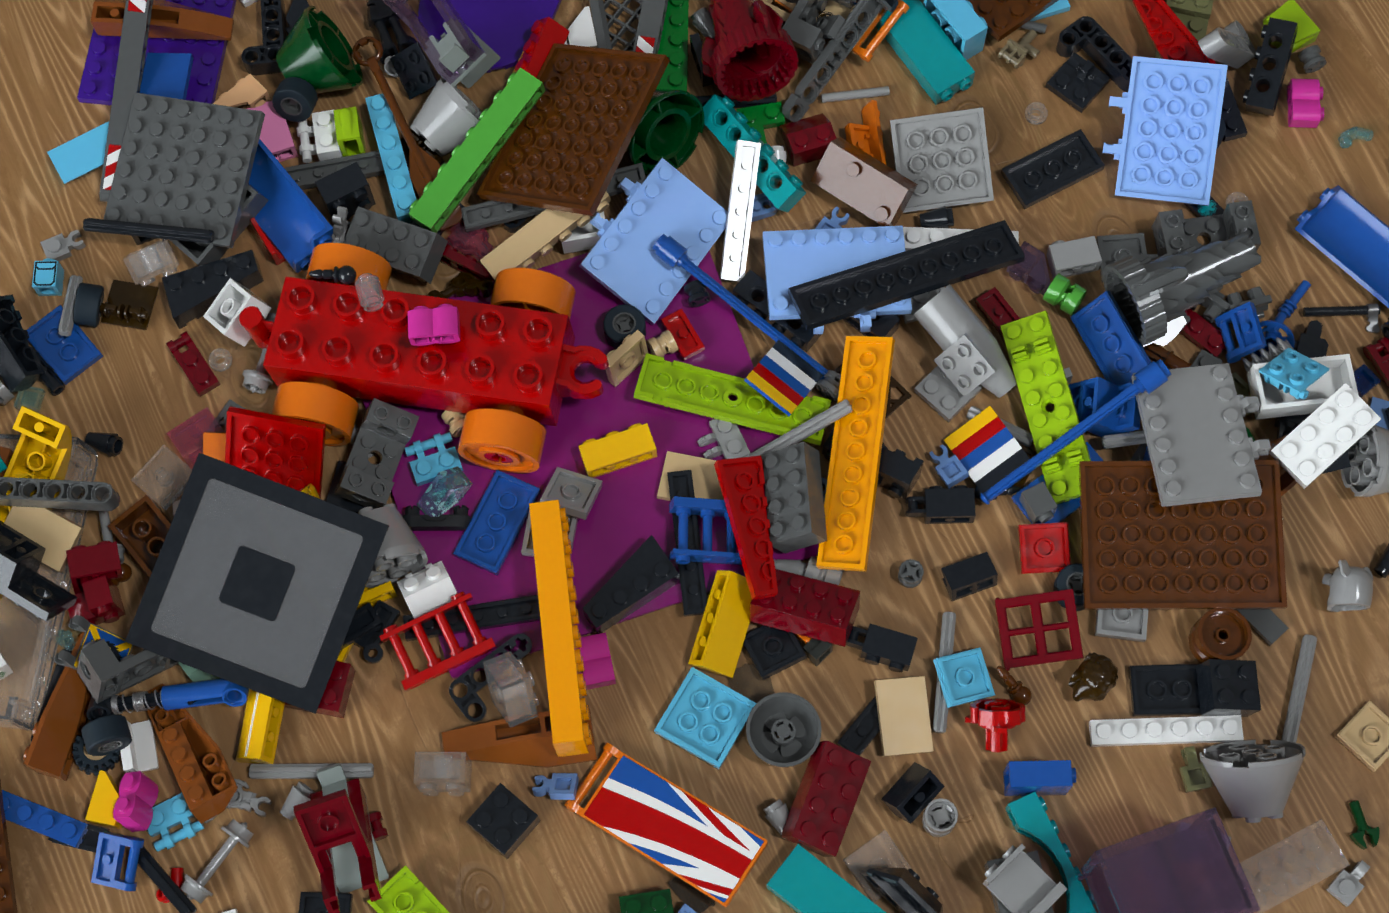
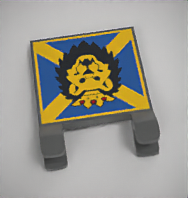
M75 615L69 621V628L85 632L77 653L73 656L71 653L61 650L55 655L54 662L77 670L83 646L91 641L97 642L105 639L120 662L125 656L130 655L133 645L125 642V638L90 623L80 615Z

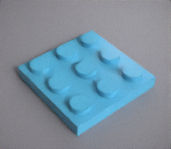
M691 667L654 729V733L720 769L746 725L751 710L757 703Z

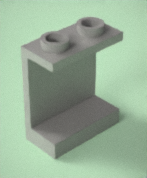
M1023 844L1017 849L1012 845L1002 855L1005 861L999 867L994 863L984 873L987 879L983 882V885L1011 913H1045L1067 888L1061 882L1056 884L1023 851L1025 849Z

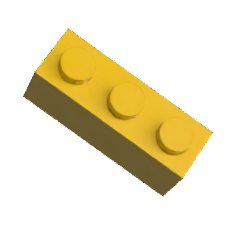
M647 423L631 425L628 430L622 432L612 431L603 438L597 440L594 438L588 439L578 446L587 476L592 478L657 457V449Z

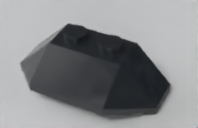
M868 868L860 873L900 913H943V906L937 900L939 898L938 894L930 887L925 888L919 882L920 877L910 868L908 870L906 868Z

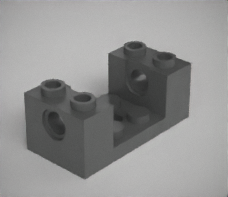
M798 0L782 27L790 35L797 56L811 64H814L827 46V42L823 39L822 29L814 25L817 21L816 17L820 11L825 9L828 0ZM833 0L850 9L854 3L859 2V0Z
M1252 200L1228 203L1223 214L1184 219L1182 209L1159 212L1152 225L1159 257L1169 252L1174 255L1192 246H1195L1196 249L1204 246L1197 241L1198 236L1207 237L1210 244L1216 241H1224L1242 232H1246L1254 243L1256 250L1261 245Z
M374 398L367 407L334 494L365 507H373V509L386 505L394 482H392L405 445L413 435L419 416ZM372 452L377 453L381 459L380 463H370L368 454Z
M105 639L97 642L91 641L83 646L80 652L77 673L98 704L179 663L146 649H143L142 652L136 655H127L119 662Z

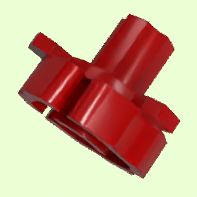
M1002 698L976 700V702L970 704V715L965 717V722L978 724L980 727L986 728V750L991 752L1008 751V729L1021 725L1022 722L1026 721V706L1023 703Z

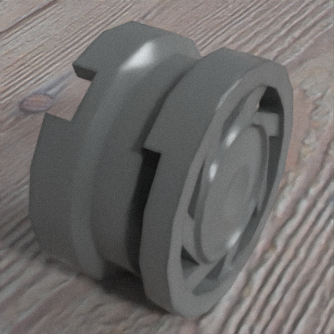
M833 370L827 371L824 375V380L821 379L816 384L819 393L824 398L830 399L831 403L833 401L838 402L841 375Z

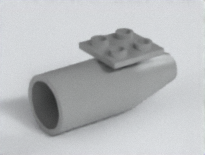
M950 284L913 314L944 351L934 361L964 397L978 385H981L998 398H1001L1017 384L1015 376L996 338Z

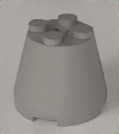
M444 75L437 81L410 127L417 135H421L425 139L424 143L433 152L435 151L440 157H443L452 152L457 145L463 143L468 130L473 126L475 127L480 121L479 118L482 111L460 89H457V85L453 87Z
M1375 425L1348 449L1351 467L1341 469V477L1345 488H1350L1356 497H1371L1389 493V430Z
M386 504L376 509L365 507L359 511L361 515L389 525L366 587H377L389 581L392 584L396 583L398 578L405 576L410 571L414 574L425 567L428 562L425 549L396 509L395 504Z

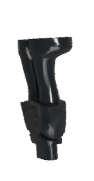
M368 0L369 27L375 29L378 33L383 47V56L380 62L385 64L384 61L388 56L398 54L387 28H392L400 52L417 41L415 38L407 35L400 22L403 14L392 0Z

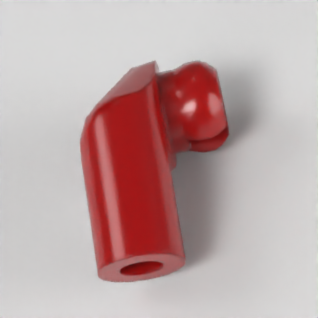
M171 868L170 877L179 888L183 884L184 868ZM158 889L156 892L157 900L169 903L168 898Z

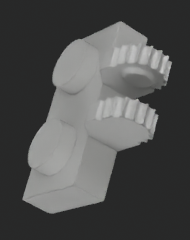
M718 419L709 421V426L713 433L697 440L700 447L707 446L716 441L719 445L707 450L703 454L706 459H712L722 454L725 459L741 458L751 454L737 424Z

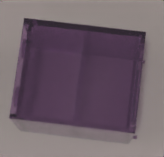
M1216 807L1095 851L1081 868L1083 875L1077 877L1078 881L1086 880L1099 913H1257L1261 910Z

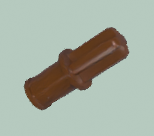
M1155 343L1147 345L1145 349L1148 356L1156 361L1161 359L1170 369L1186 368L1192 365L1174 355V351L1169 352Z

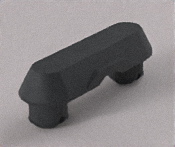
M411 505L405 508V515L402 516L412 531H462L467 529L472 519L468 515L469 508L465 505H462L461 509L459 505L453 508L454 514L441 515L439 517L420 515V508L413 505L412 509Z

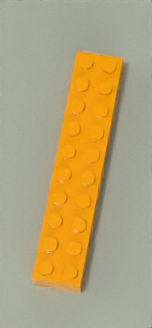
M559 500L529 503L553 745L558 757L589 753L588 745H592V735L588 722L585 723L586 720H590L586 698H583V696H587L586 682L584 681L583 673H580L585 670L583 656H581V650L578 649L582 648L581 634L579 633L578 625H575L579 624V614L575 602L577 594L573 582V577L575 576L570 555L572 554V547L568 531H570L569 520L566 515V509L561 508Z

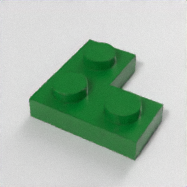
M781 101L736 109L737 112H741L748 119L747 124L750 128H755L762 135L760 139L764 144L767 143L764 129L779 127L785 124Z

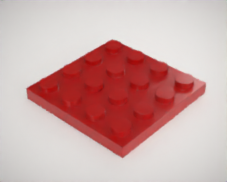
M230 406L227 410L225 462L299 491L311 483L315 486L321 499L326 424Z

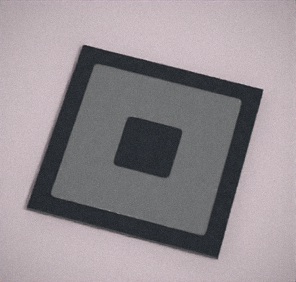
M199 453L125 642L316 714L389 525Z

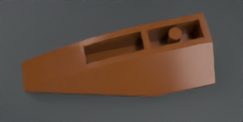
M126 0L94 1L91 23L98 35L121 36ZM153 0L148 37L231 41L234 20L233 18L166 0Z
M81 632L77 636L75 647L71 653L73 656L76 655L85 632ZM64 667L41 715L40 721L34 725L32 733L34 737L31 745L25 749L23 764L38 774L67 781L74 762L73 743H76L77 736L82 735L81 730L88 721L86 713L91 698V693L77 673V670Z
M162 683L147 692L154 693V690L160 692L164 684ZM156 706L153 710L148 709L147 713L191 813L202 824L223 812L238 786L220 747L185 708L166 711L164 708Z
M588 705L590 720L585 721V723L588 722L592 735V745H588L589 753L558 757L552 740L550 711L442 732L444 757L544 768L597 761L590 707Z

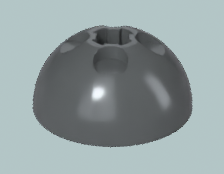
M780 692L764 697L753 707L746 723V735L753 752L762 761L776 767H792L803 763L815 752L821 738V721L817 711L806 699L793 693Z

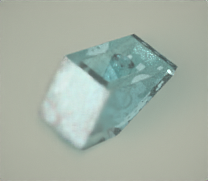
M458 466L441 471L437 474L417 505L425 515L439 517L458 503L473 483Z

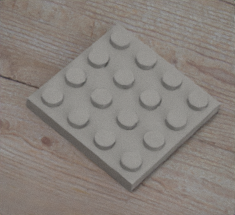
M983 107L890 120L896 171L918 184L903 213L944 206L950 207L994 201Z

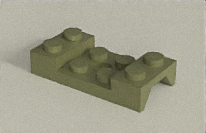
M1214 0L1165 1L1197 41L1206 36ZM1156 49V50H1155V54H1154V58H1159V59H1161V57H1160V55H1159V53H1158V51H1157V49Z

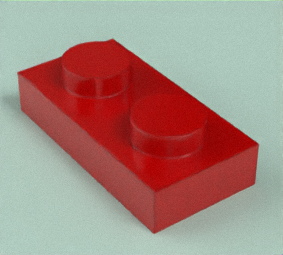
M682 308L661 319L665 330H669L674 337L678 351L684 361L705 350L704 344Z

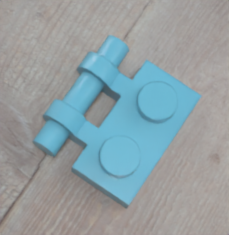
M450 432L442 435L440 433L433 435L434 438L422 442L418 440L413 442V445L404 448L407 457L414 454L418 456L417 460L409 462L417 486L464 471L455 446L448 449L445 448L444 444L453 441ZM434 447L438 448L439 452L425 456L424 451Z
M180 793L152 807L153 818L147 830L151 837L161 834L162 839L153 843L156 851L159 852L165 848L171 849L175 846V843L187 837L190 839L196 836L197 832L205 828L203 823L201 824L199 821L191 823L190 818L194 817V815L189 810L183 793ZM182 823V829L172 834L170 833L169 829Z

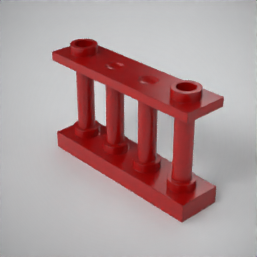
M464 591L451 597V602L399 627L396 624L391 625L383 630V635L379 636L383 643L388 640L392 643L406 673L404 675L405 679L401 681L406 692L496 649L492 637L487 639L486 636H482L468 607L467 602L473 600L471 593L465 595ZM458 607L474 640L472 642L473 646L466 650L459 646L444 614ZM434 618L451 650L449 653L451 657L443 661L441 658H437L422 627L423 623ZM413 629L429 662L427 664L428 668L421 672L414 668L399 637L400 634Z

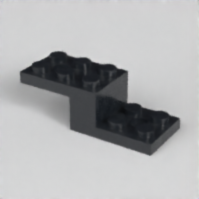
M0 521V594L12 600L16 605L27 609L37 618L45 621L74 606L77 600L75 595L37 573L46 548Z

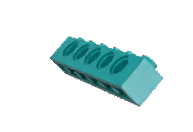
M714 94L703 106L704 124L733 158L735 157L737 136L740 132L741 136L738 140L761 143L756 185L778 210L788 213L806 194V191L801 187L803 185L802 181L787 171L789 169L788 165L783 160L775 157V150L769 144L762 142L760 139L762 135L755 128H750L747 124L748 119L741 112H737L733 108L735 104L727 96L720 97ZM768 163V169L764 171V167ZM782 179V184L778 188V182Z

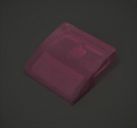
M208 407L167 433L191 470L194 467L198 454H203V432H224Z

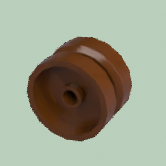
M1231 608L1211 609L1191 628L1188 637L1189 648L1200 663L1209 659L1237 660L1250 647L1252 640L1251 627L1246 618L1237 610Z

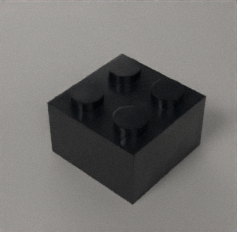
M357 162L315 181L321 199L331 218L333 214L337 215L338 206L348 209L346 218L348 220L352 215H355L358 206L369 210L376 204L369 183Z
M1209 659L1196 666L1201 716L1241 715V717H1248L1261 710L1256 661Z
M500 783L466 822L470 828L508 859L541 820L534 811Z

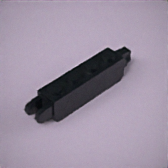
M1317 320L1309 322L1304 333H1301L1299 338L1295 340L1294 350L1308 358L1326 356L1329 344L1325 339L1320 338L1322 323ZM1311 414L1275 417L1274 426L1278 427L1277 439L1290 434Z

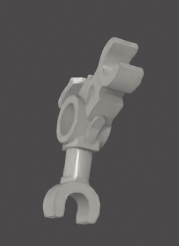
M338 206L337 215L333 214L332 216L334 223L333 243H343L351 222L346 220L348 209Z
M234 779L238 789L227 805L229 810L231 808H238L251 813L253 809L258 816L266 817L267 814L259 810V806L262 803L271 805L272 801L267 797L256 798V793L246 792L242 789V787L249 789V785L245 781ZM214 816V817H212L211 819L205 821V823H206V824L209 823V822L212 821L216 816Z

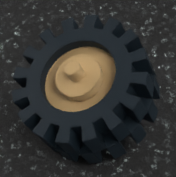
M82 735L77 736L76 743H73L75 764L78 765L79 770H85L87 775L94 773L95 776H98L100 770L108 773V769L113 770L115 763L119 761L120 751L103 756L88 754Z

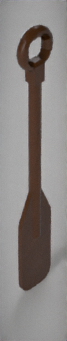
M363 37L353 46V58L359 65L370 67L409 147L410 179L421 198L424 194L425 186L430 181H434L441 166L437 160L420 148L415 141L378 63L383 56L381 42L374 37ZM369 42H373L375 51L378 52L377 55L368 58L367 61H362L363 58L358 49L360 46L363 47L368 45ZM460 205L449 216L440 228V231L447 230L461 222L463 215Z

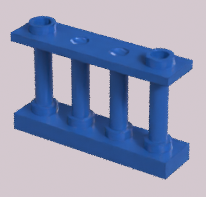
M674 496L669 503V513H676V516H679L678 549L673 548L668 559L676 560L677 564L705 562L742 565L740 555L736 553V541L724 500ZM691 515H700L703 518L702 550L688 549V517ZM715 516L724 517L727 520L726 552L712 551V518Z

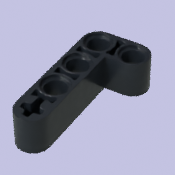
M261 0L263 45L248 47L241 54L247 72L256 76L281 73L277 60L273 59L276 58L277 52L287 38L284 1Z
M1083 16L1060 33L1056 51L1061 57L1068 58L1074 52L1077 53L1083 49L1121 90L1129 91L1133 59L1092 17Z
M514 635L450 684L449 694L468 720L479 722L487 715V707L477 693L532 651V641L527 635ZM518 639L522 642L526 640L528 642L525 645L526 651L517 650L514 653L517 658L513 660L511 654L505 648L510 646V649L513 650L517 646L516 641ZM501 653L507 655L508 663L506 666L497 667L494 663L496 655ZM480 668L488 672V677L484 682H477L474 678L475 671ZM460 683L465 684L468 688L467 694L462 698L454 694L455 686ZM475 703L480 704L483 709L482 714L477 718H473L469 714V707Z

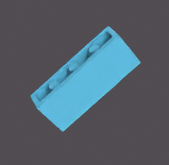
M109 121L47 152L64 184L103 166Z

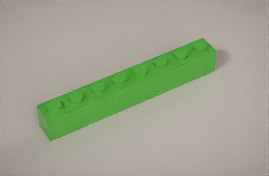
M521 67L516 73L514 72L510 75L506 87L503 91L497 92L493 99V104L489 109L486 108L481 113L480 121L477 125L468 130L465 136L466 139L461 145H457L451 154L452 157L447 164L441 165L434 181H430L425 186L424 194L421 198L412 203L408 213L412 221L422 228L435 233L440 230L543 95L545 88L542 81Z

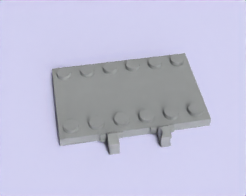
M1229 363L1169 369L1172 375L1167 378V382L1150 394L1144 391L1136 395L1162 507L1261 496L1262 488L1254 460L1259 459V456L1269 455L1271 445L1269 439H1260L1253 442L1252 437L1248 438L1243 417H1245L1246 413L1258 411L1260 407L1258 396L1244 398L1243 395H1237ZM1133 373V375H1132V383H1133V384H1134L1133 381L1136 380V377L1134 376V374H1136V373Z

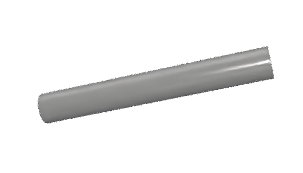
M889 86L824 93L821 94V101L826 103L890 95Z

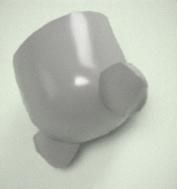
M1339 560V567L1332 574L1326 573L1322 579V584L1330 586L1327 610L1340 612L1369 609L1372 603L1374 580L1368 567L1349 566L1346 560Z

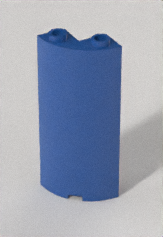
M259 138L249 184L269 201L256 215L255 220L293 270L299 273L301 270H308L315 246L332 242L333 227Z
M1339 185L1332 189L1327 188L1319 197L1322 201L1311 211L1305 210L1299 216L1297 221L1300 223L1296 226L1295 230L1389 308V227Z

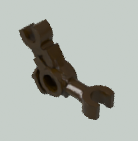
M460 272L457 277L452 279L451 284L448 285L449 288L441 292L432 290L428 293V296L448 299L452 296L463 297L480 294L482 297H490L489 289L493 290L494 281L491 279L480 281L474 279L472 273Z

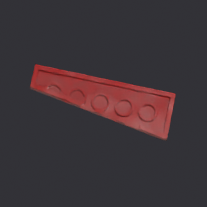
M1132 0L1161 59L1217 64L1202 52L1197 39L1164 0Z
M751 456L717 460L714 466L751 598L755 600L775 597L778 594L773 559V546L769 537L770 521L767 519L766 512L768 504L767 497L764 496L763 485L765 484L762 457Z

